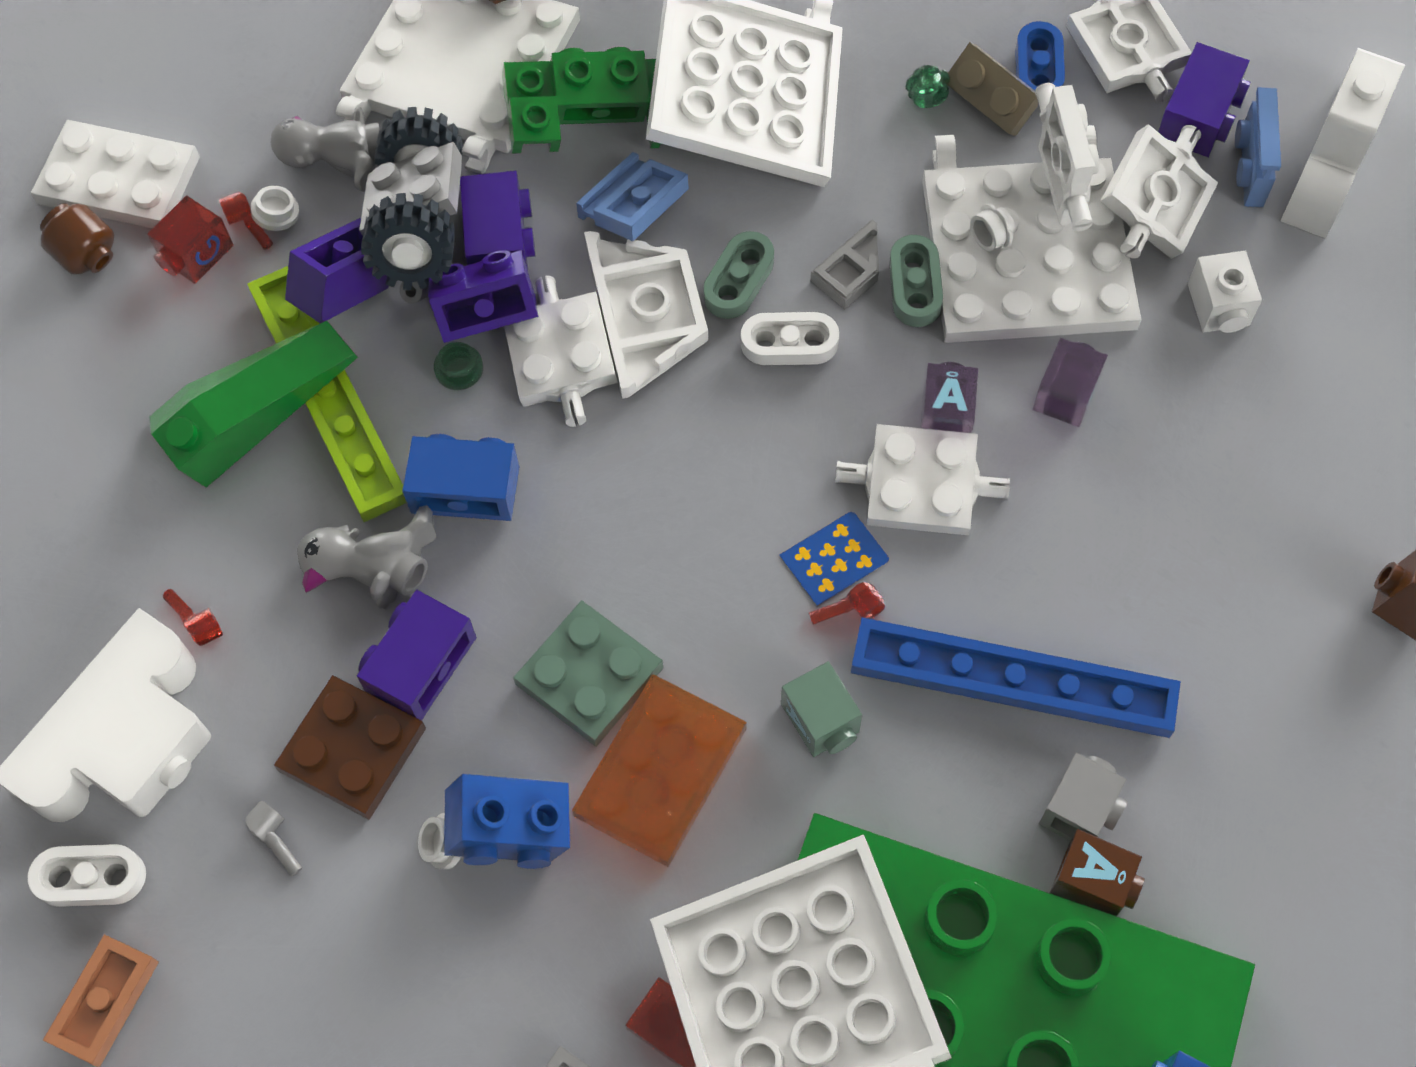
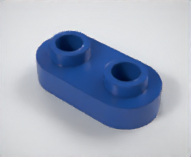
M1036 21L1026 24L1019 31L1015 48L1016 76L1035 91L1038 86L1044 83H1052L1055 87L1063 86L1065 81L1064 40L1061 31L1048 22Z

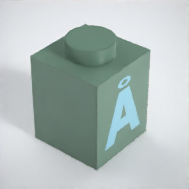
M829 661L782 686L781 706L813 757L826 750L831 755L836 754L856 741V734L860 732L862 713Z

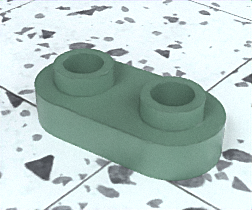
M746 231L737 234L729 241L704 282V303L713 315L719 318L732 319L743 315L749 309L774 267V246L767 236L759 232ZM752 259L757 261V263L748 265L744 261ZM725 295H731L735 297V299L723 300L721 299V297Z
M907 235L894 243L890 254L889 269L893 311L902 323L912 327H924L930 325L939 317L942 308L943 289L939 252L936 245L930 239L921 235ZM916 263L920 267L910 268L906 264ZM918 303L923 305L924 308H914L910 305Z

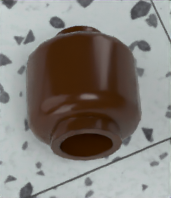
M67 203L60 204L53 208L40 224V230L42 231L41 247L70 274H83L89 270L92 273H97L104 269L112 260L113 252L111 247L114 243V232L86 205L72 204L69 206Z

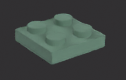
M581 600L516 673L513 679L515 685L597 747L661 672L664 666L662 659Z

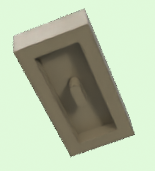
M971 42L968 43L943 79L944 83L1004 131L1013 136L1019 133L1039 105L1035 90L979 46Z

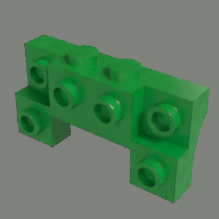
M613 47L606 51L585 52L580 48H567L560 52L552 53L550 61L504 62L502 82L508 114L512 154H520L523 144L546 143L549 145V152H559L561 144L560 125L644 122L646 116L648 125L656 59H645L644 50L631 51L626 47ZM649 140L650 149L660 147L661 143Z

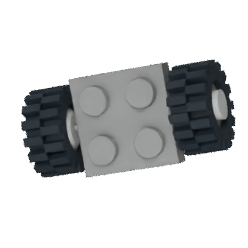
M408 107L406 117H404L401 110L393 113L392 121L386 118L382 123V130H379L375 152V165H377V168L368 173L359 229L363 235L361 255H364L363 262L366 268L373 267L372 275L378 280L383 275H387L386 285L394 287L397 280L404 282L403 290H412V282H418L420 289L427 288L429 286V277L435 284L442 280L443 272L448 273L451 268V261L453 260L455 228L453 222L449 223L450 216L456 214L458 209L463 142L462 137L458 136L457 126L454 123L447 126V116L440 113L437 119L432 118L433 109L426 107L424 115H417L416 107Z

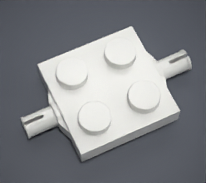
M1094 0L1095 3L1090 8L1069 14L1066 27L1106 93L1136 83H1146L1157 103H1162V100L1165 102L1171 98L1174 90L1163 74L1185 67L1192 52L1158 0Z
M1044 83L1038 86L1035 92L1041 110L1042 134L1038 147L1059 224L1072 223L1074 231H1084L1089 229L1093 223L1087 202H1089L1091 195L1090 182L1092 175L1097 174L1099 170L1098 150L1095 144H1089L1086 135L1088 125L1087 112L1084 104H1077L1073 86L1055 87L1052 83Z
M1149 124L1136 132L1100 200L1130 226V231L1120 248L1122 253L1127 252L1125 256L1138 258L1147 240L1170 259L1184 252L1218 184L1215 179L1199 166L1192 156V151L1201 137L1200 130L1194 132L1197 127L1185 125L1181 129L1176 142L1164 138Z
M545 276L548 292H546L545 284L542 277L535 281L540 304L537 305L539 317L504 326L519 399L523 407L546 401L562 402L565 424L570 427H576L573 414L574 409L580 426L586 422L581 397L594 389L618 383L600 302L596 291L568 299H559L555 278Z
M877 424L874 450L868 459L867 465L837 461L835 483L865 485V491L869 500L868 526L969 536L972 508L977 497L1008 500L1010 490V478L980 476L976 462L978 434Z

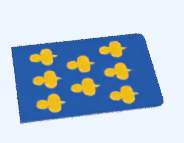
M848 512L779 555L816 606L889 561L888 555L854 512Z

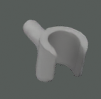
M260 801L247 815L246 826L257 839L265 843L273 851L290 876H294L302 870V867L282 839L274 833L285 819L266 802Z

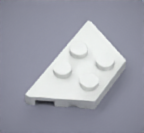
M584 232L586 248L622 399L628 398L708 341V328L687 250L665 245L654 247L644 241H631L627 239L626 244L601 240L600 233Z

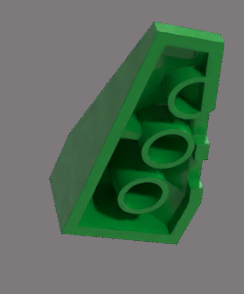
M328 321L322 322L188 383L149 416L151 435L178 470L207 488L354 362L358 356Z

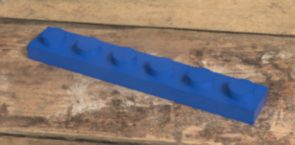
M863 617L861 618L851 667L852 674L1170 738L1175 731L1181 683L1178 680Z

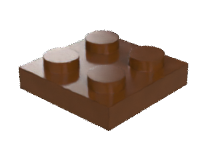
M332 675L274 766L278 772L370 820L423 735L426 727L423 721Z

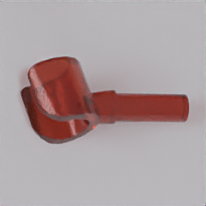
M236 192L219 198L229 225L244 220L246 227L264 250L269 249L273 245V241L266 232L253 220L251 208L244 193Z
M862 582L852 588L847 597L808 613L813 625L843 613L846 614L854 608L861 618L872 619L885 609V604L883 603V597L874 585Z
M168 589L164 592L163 599L180 616L184 627L191 634L197 645H205L223 636L222 629L210 608L194 614L193 610L173 589Z

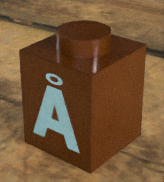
M1077 829L1068 844L1050 894L1117 916L1124 906L1133 909L1138 900L1145 880L1144 877L1136 874L1142 856Z

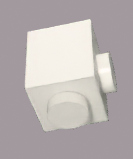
M1246 250L1198 257L1187 284L1202 333L1218 330L1224 333H1231L1250 326L1262 298Z

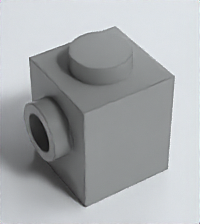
M1075 753L1039 824L1071 841L1077 829L1098 837L1103 826L1113 831L1128 802L1119 797L1127 779L1116 774V769L1109 762L1096 756L1084 757Z

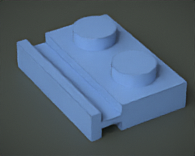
M1258 87L1256 101H1252L1245 120H1239L1236 126L1235 147L1242 149V158H1240L1237 167L1236 184L1237 187H1243L1244 206L1264 207L1276 180L1275 171H1279L1281 168L1277 88Z
M632 152L576 203L578 218L585 220L587 217L594 219L596 226L634 241L689 189L688 174L652 159L643 162L639 160V154Z

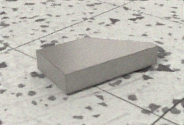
M874 220L869 221L811 271L810 281L844 310L878 281L877 223Z

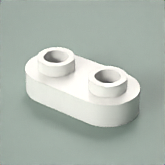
M819 312L759 313L747 319L741 329L742 352L746 358L759 365L822 364L836 354L839 344V328L836 322L830 316ZM817 340L822 344L819 346H809L807 342ZM761 341H769L773 345L770 347L759 346L758 343Z
M119 844L52 847L40 853L33 860L28 871V885L32 893L46 904L56 907L122 904L133 899L141 891L146 879V868L142 859L128 847ZM125 869V879L118 885H111L113 874L118 870ZM70 871L71 876L68 883L62 887H56L58 876L63 872Z

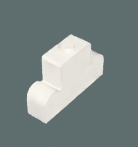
M1360 48L1357 49L1281 218V222L1326 239L1349 192L1356 172L1378 130L1405 64Z
M138 608L0 765V785L39 815L52 822H65L80 814L88 803L90 793L88 787L92 784L96 785L136 816L144 817L148 815L169 789H173L183 782L191 769V762L211 739L210 732L199 718L168 695L183 691L195 677L196 663L192 654L171 629Z

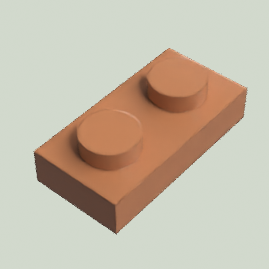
M104 934L43 1041L96 1067H100L159 961Z

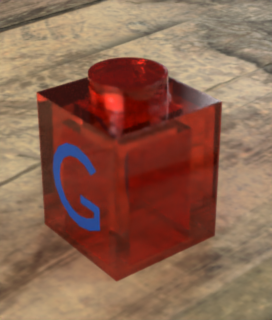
M187 195L147 233L157 252L153 257L159 266L172 276L180 273L194 284L234 246L222 218Z

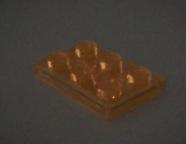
M652 674L572 809L573 816L669 867L745 733L747 722Z

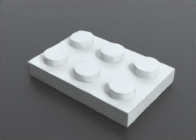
M66 120L31 191V195L35 202L40 205L55 208L63 203H67L69 206L72 204H84L100 218L167 231L200 156L193 145Z

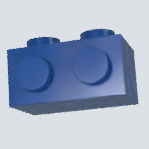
M432 434L429 437L412 436L402 490L411 514H416L419 507L427 505L433 512V515L512 521L520 468L514 443H506L501 439L492 437L473 441L455 439L446 434Z
M461 774L445 789L444 855L463 857V862L469 865H490L496 863L498 859L517 860V866L525 869H539L550 866L551 861L570 848L569 783Z

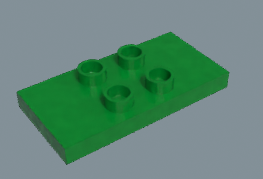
M817 813L813 814L798 860L863 834L866 838L952 1057L935 1064V1067H1152L1156 1060L1163 1063V1061L1179 1050L1210 1067L1232 1066L1256 964Z

